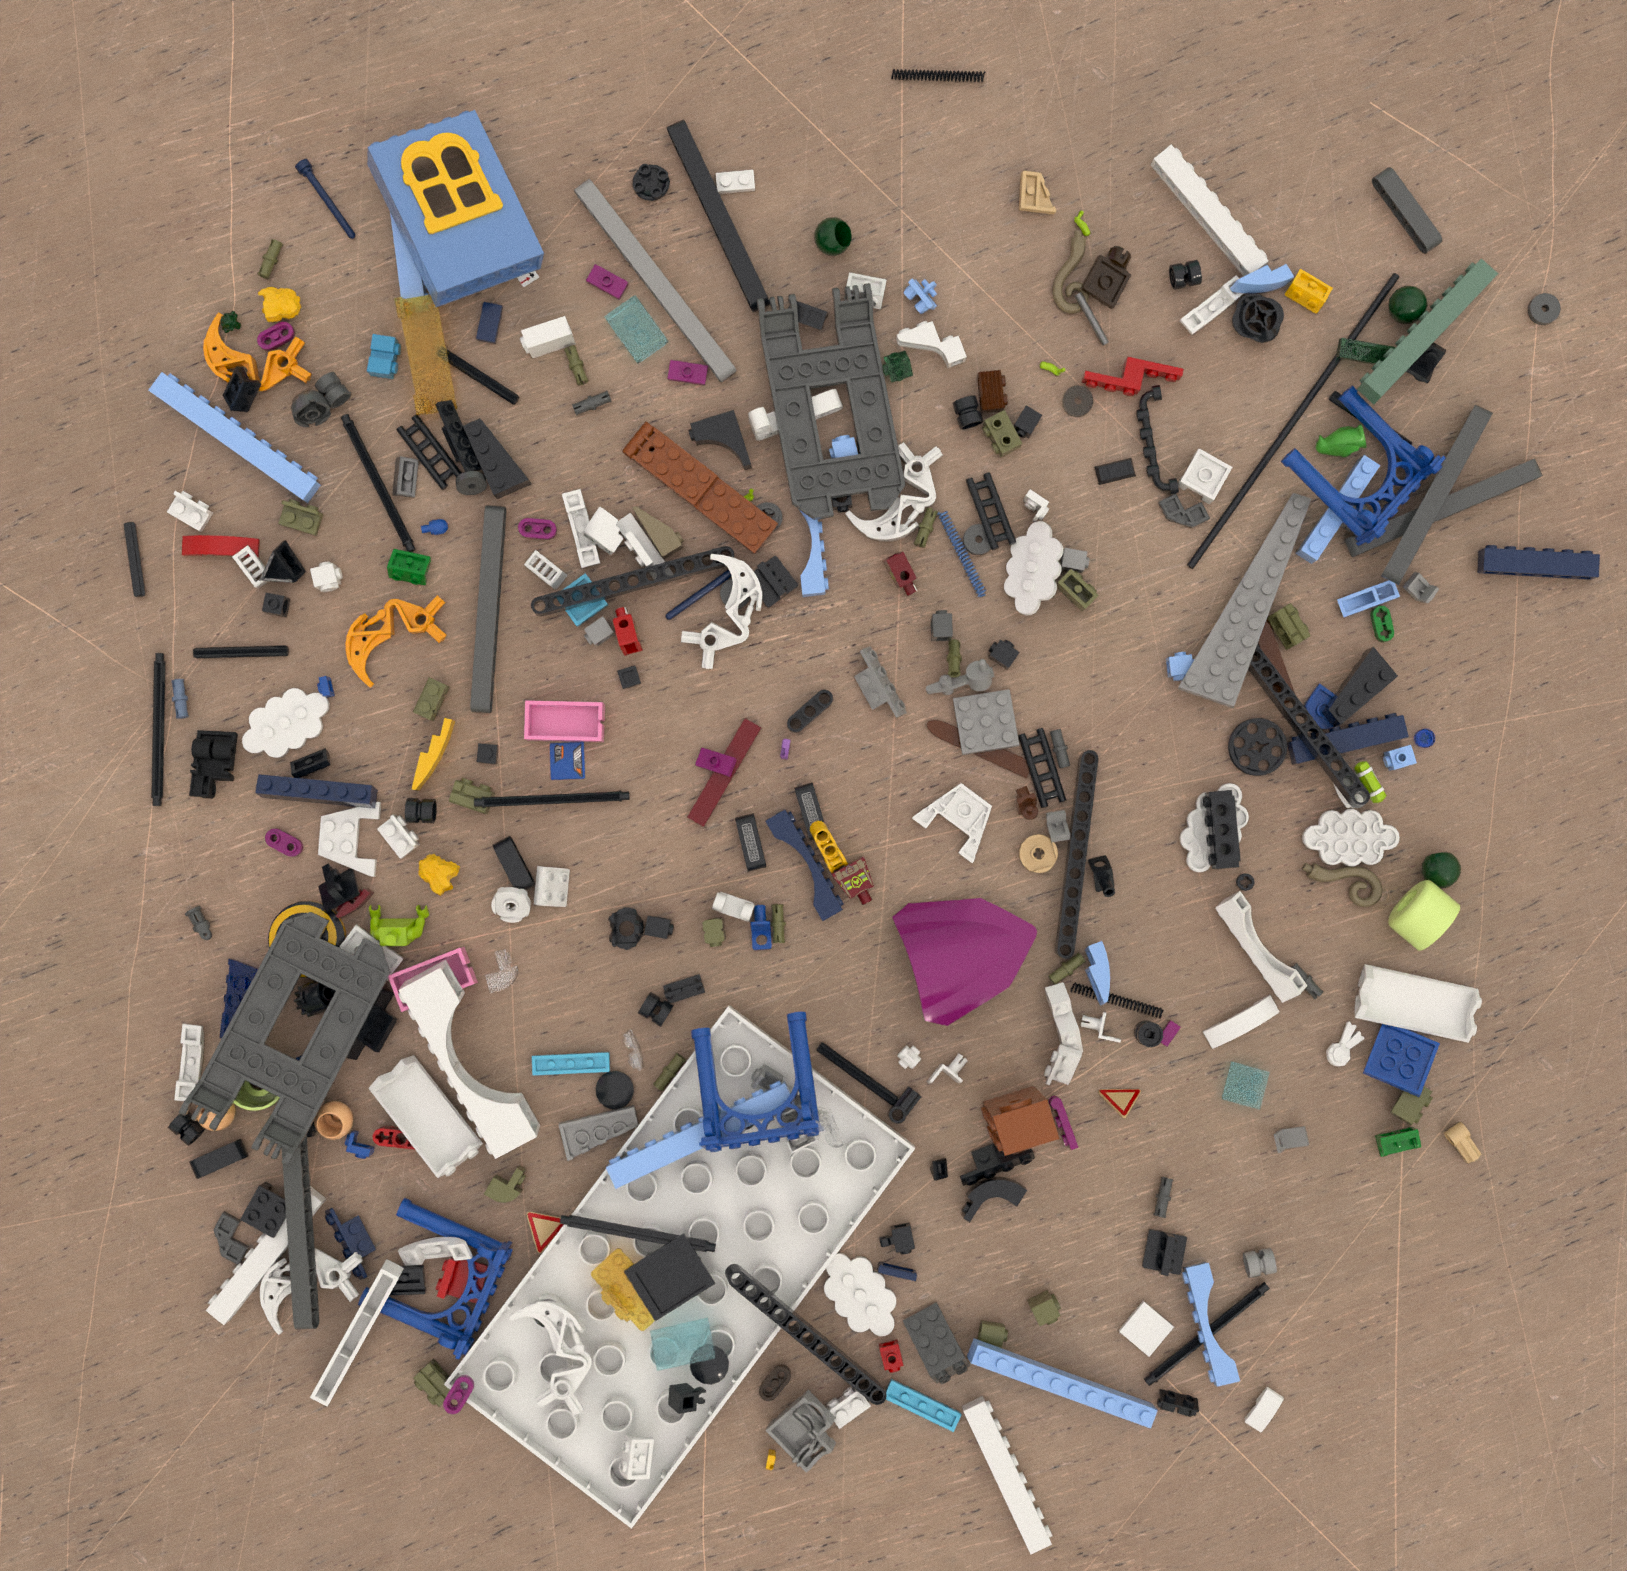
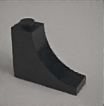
M734 410L690 423L692 429L688 430L691 441H696L697 446L702 444L722 446L737 456L744 470L752 468Z

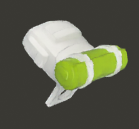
M1367 761L1357 763L1353 768L1354 773L1368 790L1371 801L1373 803L1382 802L1387 795L1374 774L1372 767H1370ZM1343 778L1344 785L1351 786V781ZM1334 784L1337 794L1347 808H1353ZM1355 794L1356 801L1363 802V797L1360 794Z

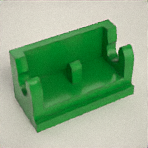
M1414 1127L1375 1135L1380 1157L1421 1148L1419 1131Z

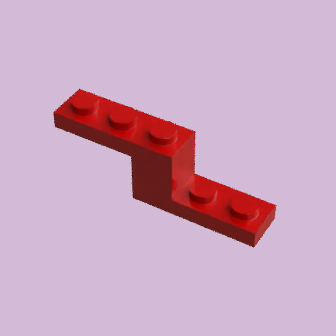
M1127 357L1121 378L1085 371L1081 383H1085L1087 387L1091 388L1099 386L1109 392L1117 390L1122 391L1124 395L1134 396V394L1137 395L1140 391L1144 373L1151 378L1159 376L1165 378L1166 381L1176 382V380L1179 381L1182 377L1184 369Z

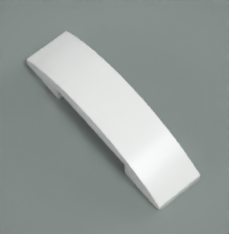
M1237 275L1197 308H1194L1180 319V322L1191 335L1211 322L1245 294L1232 292L1230 289L1239 279Z
M581 489L563 493L562 497L571 524L581 568L600 564L596 545L581 535L590 521Z
M1268 995L1244 1011L1204 1030L1203 1033L1213 1049L1256 1028L1280 1011L1271 995Z
M182 1024L180 1042L183 1043L179 1080L176 1081L174 1099L177 1101H185L201 1077L204 1032L203 1026Z
M456 1237L429 1238L411 1243L398 1250L405 1266L422 1265L425 1259L453 1256L454 1260L457 1261L472 1259L473 1257L466 1241Z

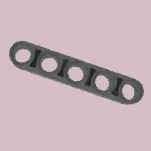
M1391 167L1386 168L1372 178L1374 188L1422 253L1426 254L1442 243L1443 240L1439 231Z

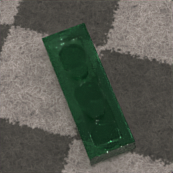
M1340 338L1336 358L1375 365L1378 360L1383 362L1386 359L1383 355L1391 347L1393 349L1395 347Z

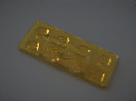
M617 1248L591 1272V1276L602 1288L600 1292L602 1300L607 1305H612L616 1316L620 1320L624 1319L626 1322L631 1320L640 1331H644L655 1320L624 1273V1270L634 1263L622 1249Z

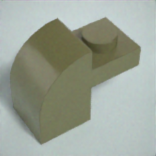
M519 1165L509 1181L496 1174L484 1195L501 1203L514 1200L523 1191L517 1184L521 1186L526 1178V1175H524L526 1169Z

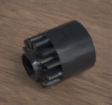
M315 980L299 986V991L294 992L295 996H297L294 999V1002L297 1003L296 1009H301V1014H307L308 1017L324 1013L336 990Z

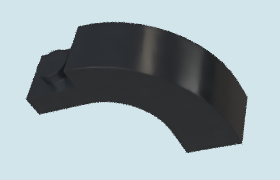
M992 1177L981 1180L966 1193L967 1198L971 1201L970 1203L967 1201L961 1210L963 1212L962 1217L966 1221L971 1222L982 1203L994 1197L1006 1199L1015 1206H1018L1027 1189L1015 1180L1006 1177Z

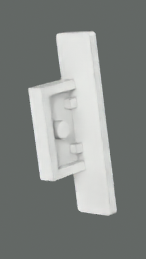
M631 513L617 522L616 526L620 528V532L626 539L625 545L630 552L634 550L637 555L635 559L641 567L645 566L646 568L665 562ZM668 567L665 570V573L669 576H672L673 573ZM650 572V575L655 580L657 578V574L655 572Z

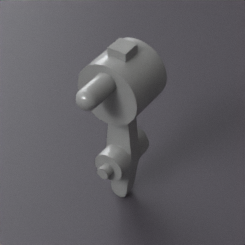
M980 659L968 665L965 675L956 678L942 675L938 682L926 686L927 694L942 692L944 695H951L955 688L969 684L970 688L975 691H984L991 686L994 672L992 667L990 668L986 663V660Z

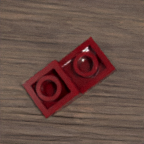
M368 888L360 889V894L354 898L355 902L349 900L338 906L336 917L344 918L354 913L371 898L374 892Z

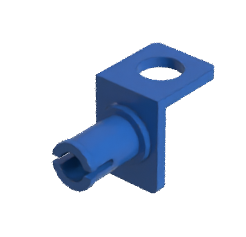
M765 905L754 906L755 922H750L753 950L772 948L770 921H766ZM760 935L766 936L767 943L764 945L757 944V937Z

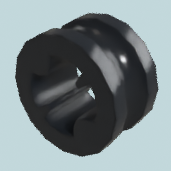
M1244 873L1238 876L1236 884L1239 889L1247 891L1253 888L1255 881L1252 875ZM1245 876L1248 877L1247 880L1250 879V884H1247L1246 888L1243 887L1244 884H1240V880H1244Z

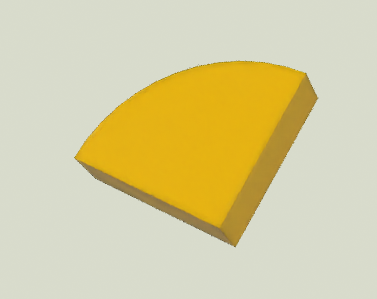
M768 1450L766 1470L774 1468L775 1450Z

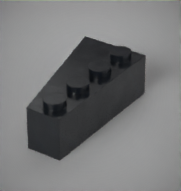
M481 418L463 425L496 499H500L532 484Z
M1374 647L1365 650L1359 662L1353 667L1349 676L1343 681L1339 690L1321 713L1333 727L1339 726L1395 680L1398 675Z

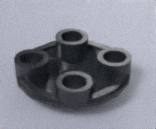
M642 164L634 175L632 184L638 197L647 201H654L662 198L667 193L670 179L668 172L662 167Z
M610 1071L603 1074L596 1085V1096L599 1102L610 1109H620L626 1106L631 1101L634 1093L631 1078L619 1071Z
M708 1343L699 1347L690 1359L692 1375L703 1384L712 1385L718 1383L728 1372L729 1359L725 1352L715 1345Z

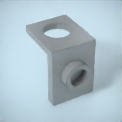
M1305 1126L1280 1129L1274 1134L1278 1153H1282L1287 1148L1309 1145Z

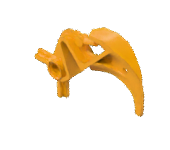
M218 312L207 331L203 343L204 356L208 366L219 378L227 383L230 380L227 375L232 376L233 374L228 369L235 368L236 366L246 367L249 379L260 381L256 360L249 354L230 349L222 341L219 335L220 319L224 315ZM295 336L286 352L281 350L268 352L262 381L260 382L261 386L258 391H266L290 375L295 376L304 383L310 381L312 374L300 367L295 359L304 346V341ZM288 360V364L285 367H281L282 362Z
M437 595L424 609L399 599H391L386 602L384 609L379 610L365 624L363 623L367 620L368 615L365 613L360 615L351 625L345 643L348 663L357 676L370 688L374 685L366 673V660L376 646L390 639L391 635H395L393 613L395 607L410 633L427 632L438 643H441L447 635L434 624L435 618L433 616L446 602ZM422 615H425V616H426V621H425V623L422 624V625H419V623H418L419 617L422 616ZM380 619L384 622L383 627L379 631H365L367 626L373 625Z

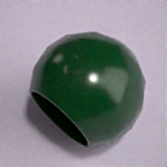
M838 217L826 218L818 224L814 232L815 244L822 253L828 256L840 255L848 249L851 243V229L844 220Z
M1403 286L1397 289L1391 295L1388 303L1389 314L1396 322L1401 324L1417 322L1428 306L1424 292L1415 286Z
M1435 853L1425 857L1421 866V873L1424 880L1432 881L1440 889L1448 888L1457 882L1461 874V865L1452 853Z

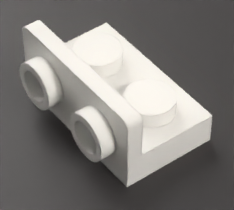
M849 272L847 286L850 287L852 300L854 299L853 285L858 286L860 299L865 298L863 285L870 283L873 308L881 309L886 279Z
M1030 489L1023 502H1025V507L1033 512L1035 510L1038 511L1032 521L1036 522L1038 519L1042 521L1049 510L1047 507L1049 502Z
M175 491L173 494L176 497L167 513L202 532L213 512L209 511V506L199 500L197 503L192 501L193 496L182 491L180 494Z
M393 814L377 830L398 857L403 859L420 845L417 841L419 838L412 830L409 831L405 826L407 822L401 815Z
M1060 1044L1057 1051L1052 1053L1051 1065H1047L1045 1069L1046 1084L1050 1085L1051 1081L1055 1080L1069 1085L1082 1052Z
M851 1386L843 1392V1396L839 1399L834 1398L829 1401L826 1408L836 1417L834 1422L840 1429L871 1407L868 1399Z
M625 1434L624 1441L621 1444L623 1454L622 1460L619 1463V1471L627 1480L650 1478L654 1444L652 1437H632L630 1434Z

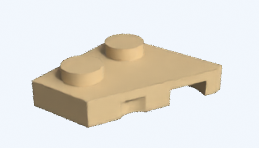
M1021 172L1020 211L1053 215L1056 213V208L1052 206L1049 198L1048 188L1044 184L1045 181L1042 173Z

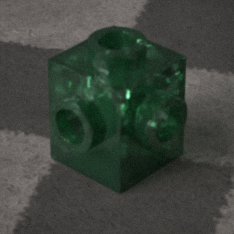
M906 351L894 352L884 357L885 365H882L885 376H889L891 382L902 381L904 378L913 376L911 362Z

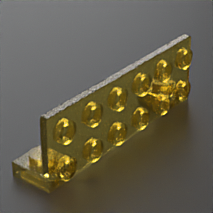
M430 295L407 299L403 297L394 298L397 316L402 321L416 395H413L416 415L439 413L435 404L440 401L452 400L455 409H457L439 308L435 307Z

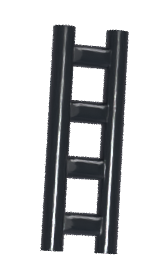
M418 414L411 418L414 422L411 427L405 430L403 426H400L396 431L441 490H444L448 487L445 481L453 474L457 478L462 472ZM420 430L426 439L417 445L411 436ZM432 445L437 454L428 460L422 451ZM443 460L449 469L439 475L433 466Z
M988 472L983 475L984 481L974 483L973 478H968L966 483L993 551L999 548L998 542L1008 540L1009 545H1013L1016 543V539L991 473ZM988 487L991 498L981 501L977 490ZM994 505L998 515L988 518L984 508ZM1001 522L1004 533L994 536L991 525Z
M1044 728L1036 730L1037 736L1026 738L1024 733L1018 735L1040 806L1044 808L1048 806L1047 800L1058 797L1060 803L1066 801V796ZM1040 743L1043 754L1033 757L1029 746ZM1046 761L1049 772L1038 775L1035 764ZM1052 779L1055 790L1044 793L1041 782Z

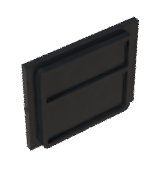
M684 1233L624 1270L625 1275L655 1321L715 1284L714 1279Z

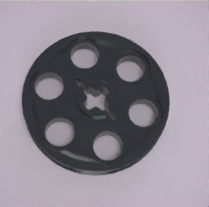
M1253 718L1242 722L1233 730L1228 742V752L1231 761L1240 771L1253 776L1266 775L1275 771L1283 763L1287 754V740L1281 728L1274 722L1263 718ZM1250 723L1255 724L1257 727L1255 734H1250L1247 731V726ZM1268 728H1273L1276 732L1275 737L1272 739L1266 736ZM1236 737L1244 740L1243 747L1237 748L1234 745ZM1255 742L1261 745L1268 743V745L1260 748V752L1254 749L1249 751L1247 750L1249 748H1253V746L1256 745ZM1274 746H1278L1281 749L1279 757H1275L1271 753ZM1243 755L1247 756L1250 760L1247 766L1240 764L1239 760ZM1261 760H1265L1268 763V768L1265 771L1260 770L1258 767V763Z

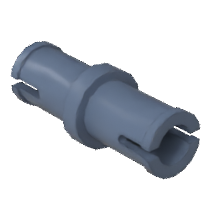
M184 679L171 680L174 696L172 697V702L175 704L176 719L188 718L186 703L188 696L185 695Z

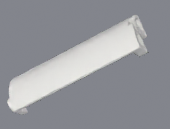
M1364 965L1358 982L1360 987L1359 995L1355 998V1018L1468 1043L1472 1035L1476 1034L1477 1025L1474 1022L1473 1015L1482 1004V998L1479 996L1478 989Z
M414 1055L401 1059L391 1072L378 1076L369 1087V1090L437 1178L443 1175L450 1176L455 1172L456 1167L467 1158L472 1159L479 1153L477 1149L483 1143Z

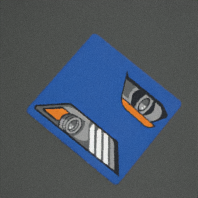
M584 742L550 743L551 780L585 778Z

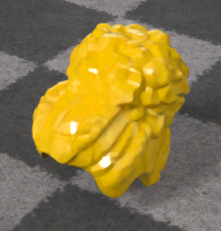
M267 287L258 292V295H263L264 297L262 312L265 314L268 322H277L282 320V318L290 319L299 315L301 309L300 297L297 296L294 290Z
M429 854L426 858L419 861L418 875L426 883L430 884L433 892L441 896L445 891L453 889L450 879L458 875L460 866L452 861L446 862L445 859H441L440 856L435 854Z

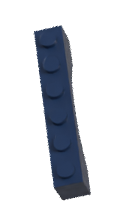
M783 810L765 822L775 838L791 845L807 862L814 881L815 895L813 905L822 921L842 911L841 906L844 903L839 895L835 896L831 889L834 886L830 879L827 878L825 880L822 872L825 870L819 861L817 863L814 861L812 856L815 853L810 844L808 846L805 845L803 839L806 837L801 828L796 829L793 823L796 820L791 811L787 813L786 810Z

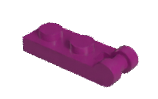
M1055 1095L1051 1096L1049 1104L1056 1110L1057 1116L1054 1118L1058 1128L1062 1127L1064 1135H1061L1064 1145L1068 1146L1071 1150L1079 1148L1061 1099Z

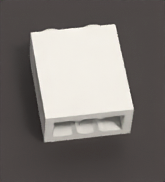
M565 316L521 330L523 337H520L522 346L526 354L530 353L532 358L576 344Z

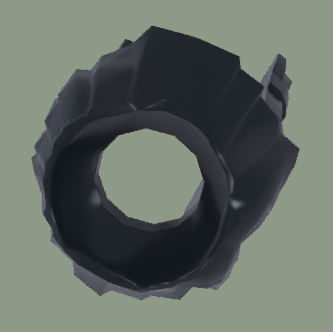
M623 907V909H619L618 912L612 913L609 916L608 920L612 929L609 935V942L612 943V946L625 950L636 947L637 943L644 936V922L637 914L636 909ZM624 921H630L634 924V933L630 936H623L620 933L619 927Z

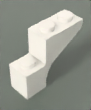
M927 321L921 322L913 329H902L896 336L897 344L901 347L936 352L943 358L947 368L966 361L967 356L959 336H948L942 340L943 342H940L933 321L929 323Z
M1064 983L1045 987L1047 1001L1054 1018L1060 1044L1083 1052L1079 1027L1073 1015L1070 998Z

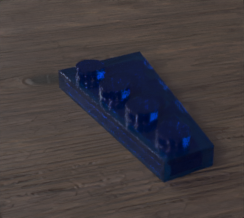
M232 958L228 959L229 974L226 976L227 991L224 994L225 1008L222 1013L219 1037L221 1039L259 969Z

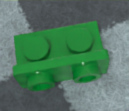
M393 549L387 565L388 577L396 581L410 582L414 585H426V575L431 563V557Z

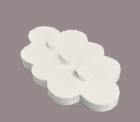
M1043 521L1034 522L1028 528L1026 536L1016 538V543L1011 545L1013 557L1010 558L1006 565L1009 577L1004 583V590L1010 597L1015 598L1017 611L1026 616L1036 613L1041 601L1049 600L1055 595L1057 590L1055 579L1061 573V565L1058 560L1063 554L1062 543L1052 538L1051 527Z
M298 688L287 690L282 698H270L265 708H257L251 712L249 716L251 729L242 738L243 747L250 753L258 754L265 751L273 758L284 757L290 748H302L307 738L313 739L321 734L323 730L321 717L328 712L330 706L328 698L323 697L320 693L307 695Z
M1228 783L1220 786L1217 791L1232 790V796L1234 795L1238 838L1240 842L1242 837L1240 829L1247 824L1249 815L1246 808L1239 805L1242 799L1240 788L1235 784ZM1205 792L1198 796L1196 809L1187 815L1188 827L1183 829L1179 838L1182 847L1188 850L1186 863L1195 872H1204L1210 867L1208 855L1211 854L1210 846H1207L1206 836L1209 835V831L1204 821V817L1207 816V810L1203 807ZM1218 805L1216 813L1221 815L1222 808ZM1219 825L1218 832L1221 835L1224 833V827ZM1224 844L1220 846V852L1222 854L1226 852V847Z
M1355 809L1344 810L1341 814L1333 810L1325 811L1319 817L1318 825L1309 826L1302 834L1303 844L1308 849L1318 850L1319 858L1322 862L1328 865L1342 862L1346 866H1356L1360 862L1367 865L1377 864L1382 859L1384 850L1396 847L1400 838L1396 828L1390 825H1383L1382 817L1376 811L1367 810L1359 813Z
M838 1252L826 1267L830 1276L824 1284L826 1296L830 1300L835 1301L836 1312L840 1316L847 1317L849 1327L853 1331L864 1332L870 1328L878 1336L890 1334L894 1328V1318L890 1313L896 1305L894 1292L885 1287L883 1275L873 1271L872 1264L867 1258L858 1256L850 1260L844 1253Z

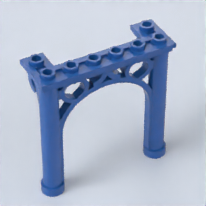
M1352 385L1342 393L1338 400L1381 442L1386 451L1388 470L1381 487L1373 495L1365 498L1347 497L1338 492L1296 448L1292 449L1281 460V463L1285 467H1289L1357 536L1355 538L1357 540L1356 544L1360 546L1365 542L1367 544L1370 543L1375 537L1378 539L1385 533L1386 530L1384 528L1389 523L1387 519L1392 518L1399 511L1397 509L1399 505L1402 506L1409 500L1410 497L1408 495L1411 492H1415L1421 486L1420 482L1422 479H1427L1432 473L1436 474L1443 467L1441 463L1446 458L1439 455L1434 457L1433 452L1428 447L1420 445L1415 448L1403 440L1357 393L1358 390ZM1396 456L1401 460V462L1396 463ZM1398 467L1403 468L1406 472V477L1403 480H1399L1396 477V468ZM1393 485L1402 486L1395 494L1393 493ZM1379 500L1387 502L1382 509L1378 503ZM1364 504L1371 505L1373 513L1363 509Z
M806 1012L787 1014L795 1070L793 1090L787 1100L779 1107L770 1112L757 1115L736 1112L723 1102L717 1088L710 1028L691 1030V1037L695 1045L705 1137L701 1138V1142H699L700 1147L705 1148L706 1151L719 1152L722 1151V1147L729 1146V1149L741 1148V1144L748 1143L749 1146L760 1145V1141L768 1140V1143L780 1142V1138L787 1137L788 1140L799 1139V1135L804 1134L807 1137L818 1136L819 1132L824 1131L823 1126L819 1122L805 1023L807 1021ZM798 1092L800 1094L801 1109L792 1104ZM718 1104L723 1110H725L728 1113L722 1118L721 1122L719 1117ZM787 1108L797 1111L798 1117L794 1122L785 1123L782 1121V1113ZM777 1115V1121L783 1127L767 1130L768 1124L775 1120L774 1116ZM733 1116L741 1121L740 1129L728 1132L725 1128L726 1122ZM745 1120H749V1124H754L758 1131L743 1134L747 1124Z
M404 1198L396 1216L441 1236L463 1239L467 1245L476 1248L478 1254L473 1256L472 1259H467L469 1274L466 1288L460 1299L448 1309L429 1313L388 1297L380 1313L439 1338L438 1343L449 1349H455L453 1355H456L455 1358L459 1360L463 1354H467L475 1340L472 1338L474 1331L478 1332L482 1321L479 1319L482 1313L486 1314L490 1305L487 1302L490 1295L493 1296L498 1285L495 1282L497 1277L501 1278L505 1270L503 1265H505L512 1254L513 1249L510 1247L513 1242L502 1243L415 1205L411 1200ZM480 1257L486 1258L489 1262L485 1272H479L475 1267L474 1261ZM488 1276L481 1290L477 1285V1278ZM366 1287L358 1302L359 1306H361L370 1288ZM476 1298L478 1301L473 1312L468 1305L462 1304L463 1301L467 1303L470 1299ZM457 1309H462L466 1312L467 1316L463 1324H457L453 1319V1312ZM447 1316L449 1325L436 1319Z

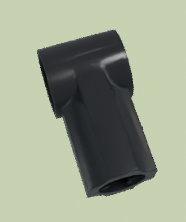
M908 1086L896 1103L889 1109L888 1116L890 1120L896 1124L904 1122L907 1115L922 1096ZM896 1109H900L903 1113L902 1117L898 1120L892 1117V1113Z

